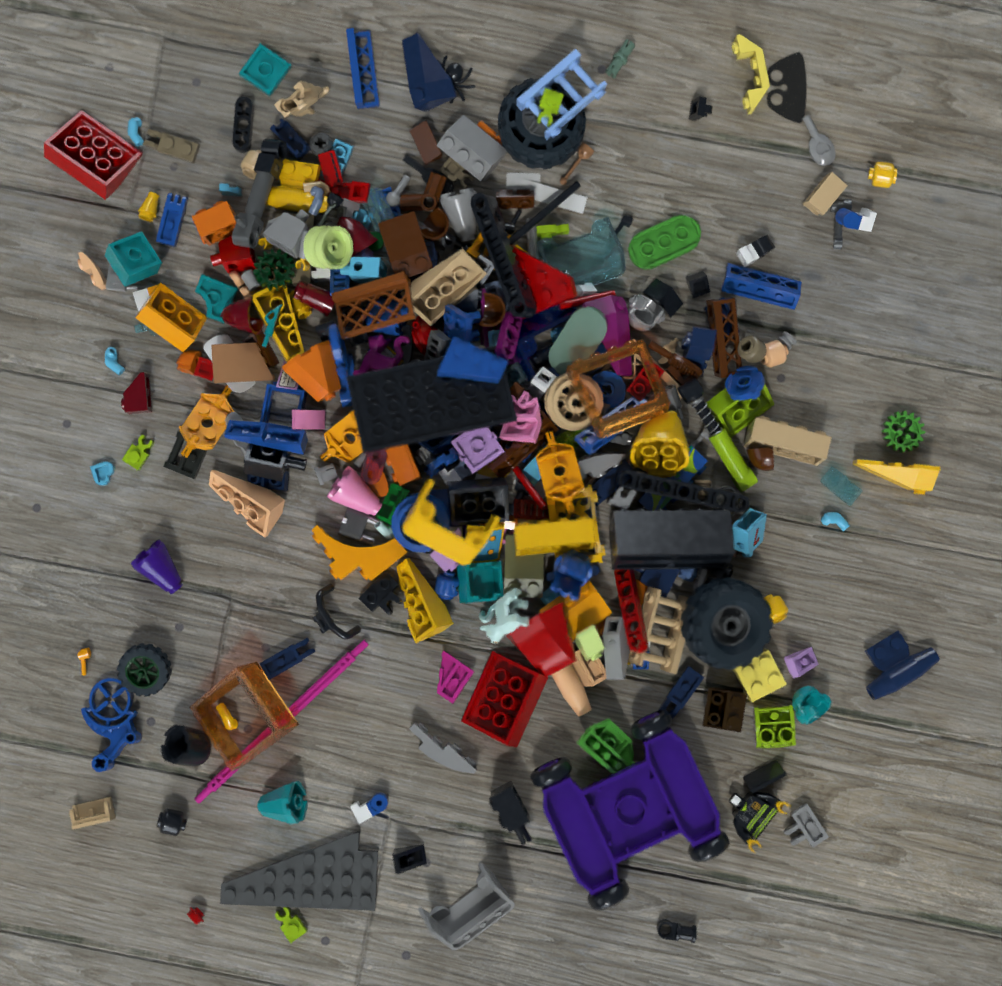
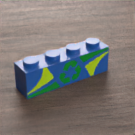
M691 445L689 446L690 457L688 466L676 472L675 476L666 477V479L692 484L694 482L692 480L696 473L700 475L707 468L705 464L708 461ZM666 482L660 484V491L664 493L668 490ZM645 492L637 503L647 511L667 510L665 506L670 501L674 503L677 499Z

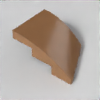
M257 343L211 345L214 383L275 380V376L271 374L267 367V361L261 355V350Z

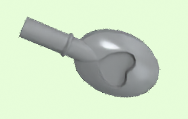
M810 115L805 116L803 121L812 137L808 145L810 156L820 166L831 165L836 154L834 145L828 137L818 133Z

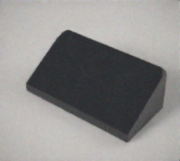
M774 760L744 776L743 780L748 789L755 793L785 777L786 773L778 761Z

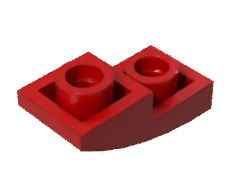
M649 360L626 391L637 400H643L665 371Z

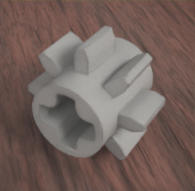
M422 446L415 451L418 455L415 457V460L419 466L424 464L427 467L428 464L436 459L437 454H432Z

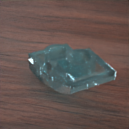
M832 466L820 482L851 507L863 490L847 479L848 477Z

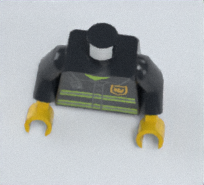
M748 792L744 798L734 793L728 801L736 807L732 815L734 816L733 824L737 835L748 844V848L753 853H756L752 849L754 844H758L762 848L757 839L778 811L786 815L787 813L782 810L783 806L786 805L791 808L789 803L781 802L777 797L765 792H755L753 794Z

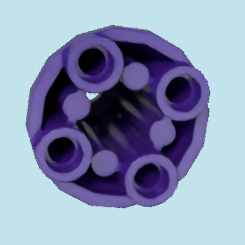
M160 539L155 541L147 551L143 550L131 562L132 567L165 592L173 594L183 586L167 547Z

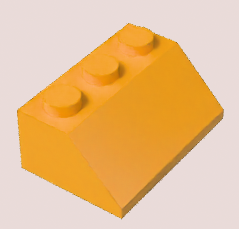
M161 282L135 317L182 352L194 342L207 320L206 315Z
M590 581L581 586L578 600H571L569 595L566 597L560 595L539 610L542 613L563 601V612L565 619L568 621L567 629L572 642L576 639L577 634L592 625H597L612 614V611Z

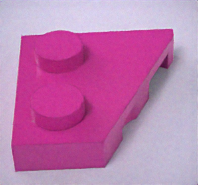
M443 651L437 693L454 704L475 671L446 651Z

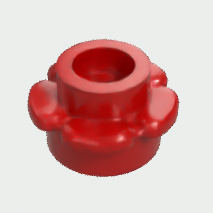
M190 907L191 910L187 913L189 918L196 925L201 921L204 922L202 918L204 916L203 912L198 907L195 909Z

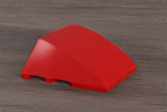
M563 601L529 619V626L520 625L512 633L505 634L536 670L545 675V677L577 661L572 638L568 634V621L564 616Z

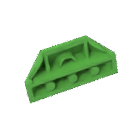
M610 719L590 726L577 741V744L611 774L635 764L633 762L632 739Z

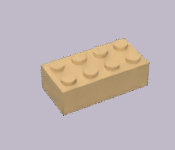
M765 416L756 417L748 425L743 447L750 449L769 447L773 449L774 455L818 466L827 459L832 437L827 436L825 432L807 431L808 429L803 426H788L789 423L773 422Z

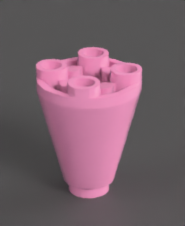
M347 466L342 473L341 479L337 478L332 484V489L328 493L327 498L354 510L375 516L382 507L380 499L358 473L350 466Z

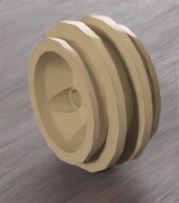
M577 372L564 373L556 377L546 390L544 396L545 411L549 419L557 426L570 431L583 430L591 426L600 417L603 408V394L599 385L591 377ZM578 385L583 386L581 392H578L576 389ZM565 387L569 388V392L567 394H564L562 392V390ZM574 399L579 400L578 406L572 405ZM559 400L563 401L562 407H558ZM585 410V413L580 416L579 413ZM567 412L572 413V417L569 419L565 417Z

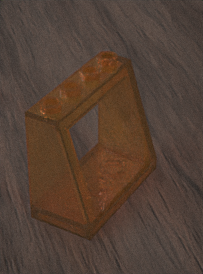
M258 662L237 666L190 706L194 717L203 727L204 733L209 736L214 744V748L220 753L225 765L231 771L242 768L299 725ZM239 684L272 731L268 737L244 756L211 707L213 703Z

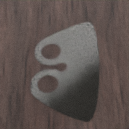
M801 52L779 60L767 70L771 85L781 86L785 84L787 86L786 91L781 89L771 90L767 95V105L784 118L801 123L806 108V68ZM774 70H779L783 74L782 79L778 82L771 79V73ZM777 93L782 96L783 101L780 105L772 104L771 97L773 94Z

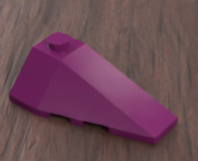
M609 295L583 303L582 307H595L605 315L608 329L601 342L607 349L606 356L616 374L621 376L632 375L629 313L624 298Z

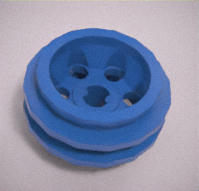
M419 493L405 497L397 505L392 515L391 528L395 539L404 548L413 552L425 553L433 549L409 537L402 529V524L408 515L407 511L411 509ZM427 494L425 500L433 504L435 508L434 515L438 519L437 522L431 521L449 531L450 515L447 507L439 498Z

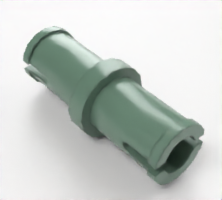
M626 39L620 50L613 55V60L605 71L608 76L613 74L612 78H616L621 67L626 65L627 58L635 48V44L632 41L628 44L629 40Z

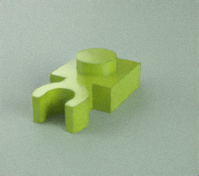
M545 88L538 108L544 111L539 114L537 123H540L541 119L546 117L548 119L547 126L550 127L553 121L551 114H558L564 94Z
M569 224L536 226L537 238L541 237V240L552 239V236L568 235Z
M145 435L139 437L138 446L134 444L130 446L122 459L139 471L150 455L146 450L154 445L153 440H150L147 445L144 444Z
M283 907L286 915L282 916L277 911L275 917L284 923L280 926V929L289 942L292 943L305 934L307 928L297 914L291 917L290 908Z

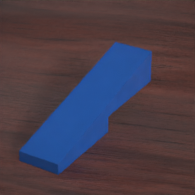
M229 420L224 434L227 439L304 455L308 442L305 430L268 428L265 422Z

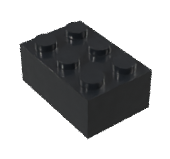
M505 477L447 482L451 526L487 523L491 515L499 517L498 522L509 521L508 484Z

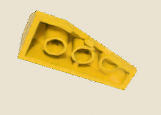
M853 460V465L907 490H914L913 494L925 495L926 492L933 490L940 472V467L920 464L904 466V464L896 462L884 464L885 462Z
M406 558L396 566L400 588L404 591L406 602H403L404 608H408L410 618L407 619V623L415 643L439 634L454 623L447 607L411 559Z

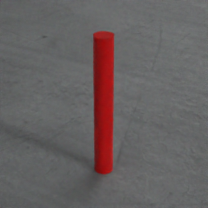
M615 290L567 300L560 303L559 308L562 310L580 306L585 302L609 295L616 296Z
M517 465L512 471L539 508L545 510L548 505Z

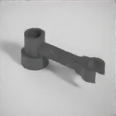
M843 199V201H835L831 206V212H835L836 216V213L841 208L851 210L852 200ZM835 219L833 249H841L843 246L842 225L837 223Z

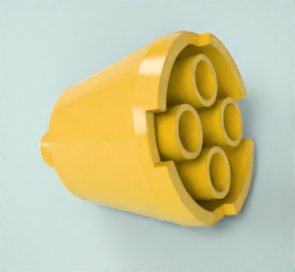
M649 411L632 444L631 462L635 468L639 467L646 471L647 475L661 478L675 476L676 472L688 466L690 457L682 421L675 411Z

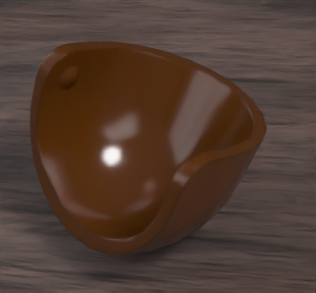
M436 207L420 226L423 238L429 241L441 239L448 231V217L443 210Z
M483 293L485 307L479 326L492 327L503 320L506 312L505 304L499 296Z
M772 448L746 449L749 460L754 467L762 471L774 470V453Z

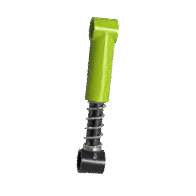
M693 377L679 386L677 390L682 399L687 404L690 403L693 406L692 408H695L696 414L701 418L700 421H703L705 424L704 428L708 429V434H710L708 438L732 476V481L737 489L742 493L758 483L757 477L745 463L726 429L719 427V422H716L715 416L711 414V409H708L707 402L703 401L704 390L697 379Z

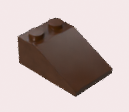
M415 211L378 223L394 274L405 272L408 277L433 268Z

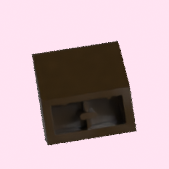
M708 687L702 726L741 733L747 694L741 691Z

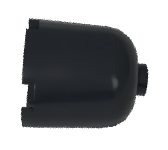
M174 725L164 734L166 739L164 745H161V754L166 762L183 766H200L206 762L211 754V740L208 734L201 730L183 725Z

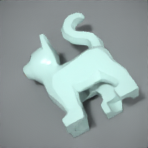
M513 588L497 600L495 604L490 606L487 615L484 610L479 613V618L483 623L490 622L496 614V624L480 627L481 630L486 631L487 637L491 640L492 644H498L505 634L512 633L520 625L529 626V617H519L517 613L519 609H528V601L521 600L518 597L522 591L517 588Z

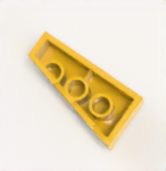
M279 286V291L275 287L269 291L267 287L251 295L253 296L252 303L266 327L268 324L265 321V315L280 304L282 305L272 338L287 363L298 354L301 355L305 351L288 289ZM274 312L269 315L268 318L270 320L274 317Z

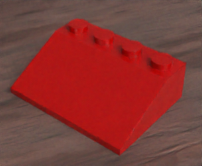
M82 110L44 142V157L105 200L119 188L143 155V152Z
M492 651L461 722L507 746L517 748L548 677Z

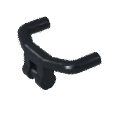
M328 584L316 593V604L319 613L312 617L315 623L317 622L322 634L331 630L340 638L348 640L360 633L361 628L357 625L345 632L336 626L324 605L323 596L334 590V586Z

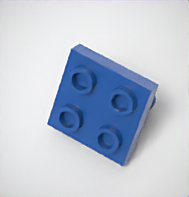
M452 304L445 305L443 333L452 340L456 337L469 344L479 341L478 336H480V333L477 329L472 330V324L481 322L478 319L481 318L480 312L465 313Z

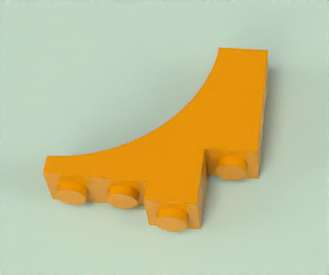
M320 525L312 529L314 533L312 535L313 539L318 544H323L326 548L324 553L330 560L332 558L335 560L329 564L331 567L329 571L335 579L343 580L360 567L361 570L359 572L365 580L370 579V581H373L408 553L406 548L395 538L378 546L355 547L337 541L327 534Z

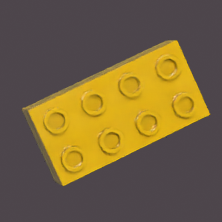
M588 516L577 517L573 521H569L568 518L557 519V522L549 523V520H541L537 524L531 525L529 522L518 523V526H514L513 535L516 556L566 552L570 549H593L596 543L593 519H588Z

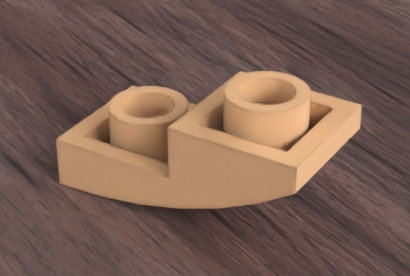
M79 252L80 259H78L80 269L88 274H92L90 277L94 286L101 290L106 289V279L100 268L86 254Z

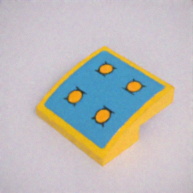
M504 524L496 525L486 545L471 563L492 562L500 559ZM467 525L465 539L472 530L483 531L485 526Z

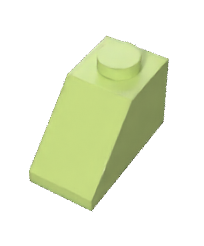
M594 625L576 636L575 644L586 662L590 659L595 661L602 656L601 653L605 648Z

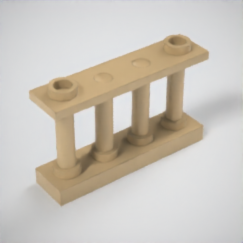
M648 587L644 595L642 607L647 639L650 642L666 645L663 657L646 653V651L641 654L630 651L629 662L638 666H642L644 660L661 664L660 670L677 674L685 644V638L682 637L681 626L683 625L681 615L682 611L686 609V601L689 597L679 595L678 600L660 596L662 590ZM658 604L674 607L673 619L655 615ZM653 622L670 626L668 638L651 634Z

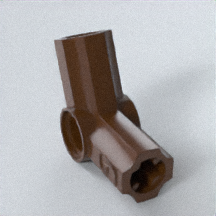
M431 172L424 194H401V211L434 210L439 206V200L447 177ZM427 197L433 198V207L426 205L425 200Z

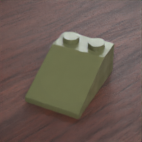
M506 534L504 595L513 588H517L522 591L518 597L543 598L544 554L516 556L514 535Z

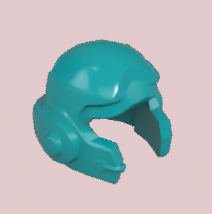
M804 686L798 689L792 698L796 719L801 724L806 725L811 724L825 714L832 704L830 697L824 693L821 694L814 686Z

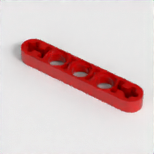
M626 569L627 572L625 573L624 570H615L614 575L628 647L631 651L641 654L648 648V639L634 570ZM631 586V592L625 595V588ZM634 603L635 608L633 612L628 613V606ZM637 621L638 628L632 631L631 625L633 622Z

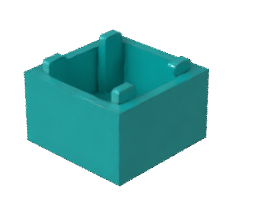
M142 231L108 244L104 255L124 287L158 274L162 264Z
M501 561L471 563L467 565L459 564L457 566L460 603L497 601L504 596Z

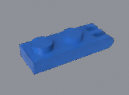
M168 193L156 238L157 243L176 247L188 197L183 196L180 203V195L176 194L174 201H172L173 193Z

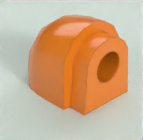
M184 351L176 362L178 365L177 369L194 375L199 357H202L201 351Z

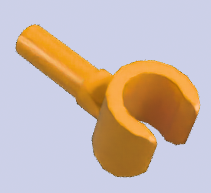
M89 647L83 648L78 652L83 676L87 675L86 659L91 658Z

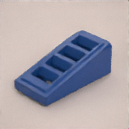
M330 269V296H332V293L350 288L351 278L349 275H341L340 269Z

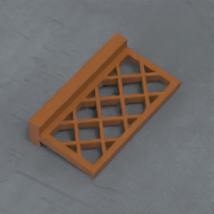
M405 272L332 293V300L336 305L340 337L343 340L415 318L410 290L411 281ZM405 289L406 293L401 300L395 297L399 290ZM387 295L388 298L383 305L377 302L380 296ZM393 299L399 302L394 311L387 308ZM368 300L370 304L365 311L359 308L362 301ZM374 305L381 308L376 316L369 314ZM405 305L409 309V314L401 316L398 312ZM342 307H353L347 316L342 314ZM356 310L363 313L358 322L351 319ZM385 310L391 313L388 320H380ZM367 316L373 319L369 326L361 325ZM349 321L355 324L351 331L345 332V327Z

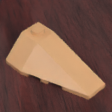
M214 469L210 472L209 486L224 501H229L235 509L233 511L237 515L241 513L247 520L246 524L251 529L266 538L283 513L285 499L273 491Z

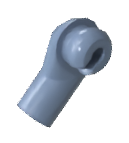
M313 186L310 194L315 197L308 212L317 216L323 203L324 190L321 187Z

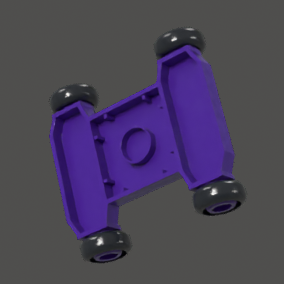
M667 710L650 713L632 724L631 732L634 738L642 740L644 744L645 759L582 789L571 779L569 774L572 770V765L569 759L565 757L556 758L539 766L530 775L534 786L542 787L543 811L577 883L589 891L587 900L594 910L612 907L624 900L629 894L627 882L617 876L616 863L681 833L690 842L688 853L695 862L713 859L725 852L730 846L728 835L719 830L720 814L686 742L670 728L672 717Z

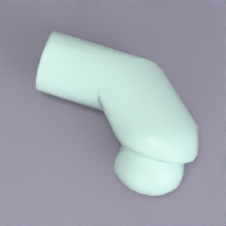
M381 520L376 522L374 527L385 538H395L391 526H386Z

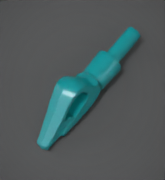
M281 304L265 315V321L268 324L264 332L265 338L262 344L265 348L269 338L273 336ZM274 312V317L270 320L268 317Z

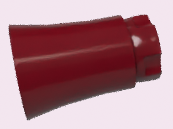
M299 281L294 290L293 298L319 311L326 317L330 314L335 304L332 296H330V290L308 282Z

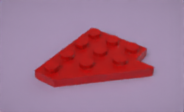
M511 245L514 248L512 252L516 254L515 259L519 261L517 265L522 269L520 273L524 275V279L528 283L536 302L537 311L535 314L578 296L572 276Z

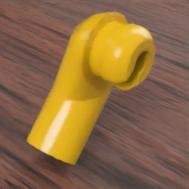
M224 703L218 704L216 710L221 716L224 727L230 731L236 729L238 721L233 719Z

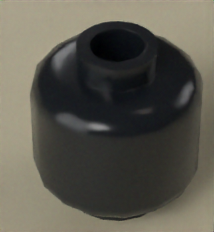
M167 808L164 812H160L156 827L159 828L162 834L177 836L180 830H185L187 819H184L182 811Z

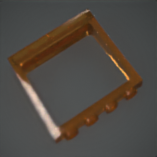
M643 339L636 342L629 340L619 348L612 346L603 354L595 352L589 359L584 361L581 358L576 359L572 365L567 367L566 374L588 415L598 439L644 423L668 412L671 404ZM638 354L648 376L655 399L611 416L601 417L579 374Z

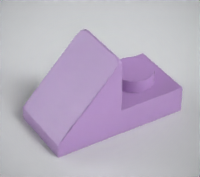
M812 647L784 657L789 673L793 678L800 677L819 665Z

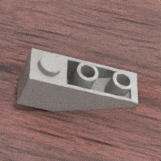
M606 617L603 631L606 679L625 680L630 649L627 643L623 617ZM633 624L631 625V630H632V631L634 630V625H633Z

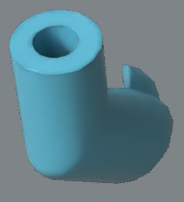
M108 347L105 351V365L117 375H121L125 368L118 363L117 350L114 347Z
M827 512L821 517L823 525L828 526L829 523L837 524L842 531L850 526L838 512Z

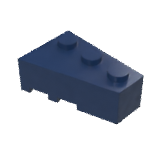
M693 327L682 338L681 349H684L683 357L702 370L701 377H703L704 369L707 367L705 360L709 361L711 358L717 330Z

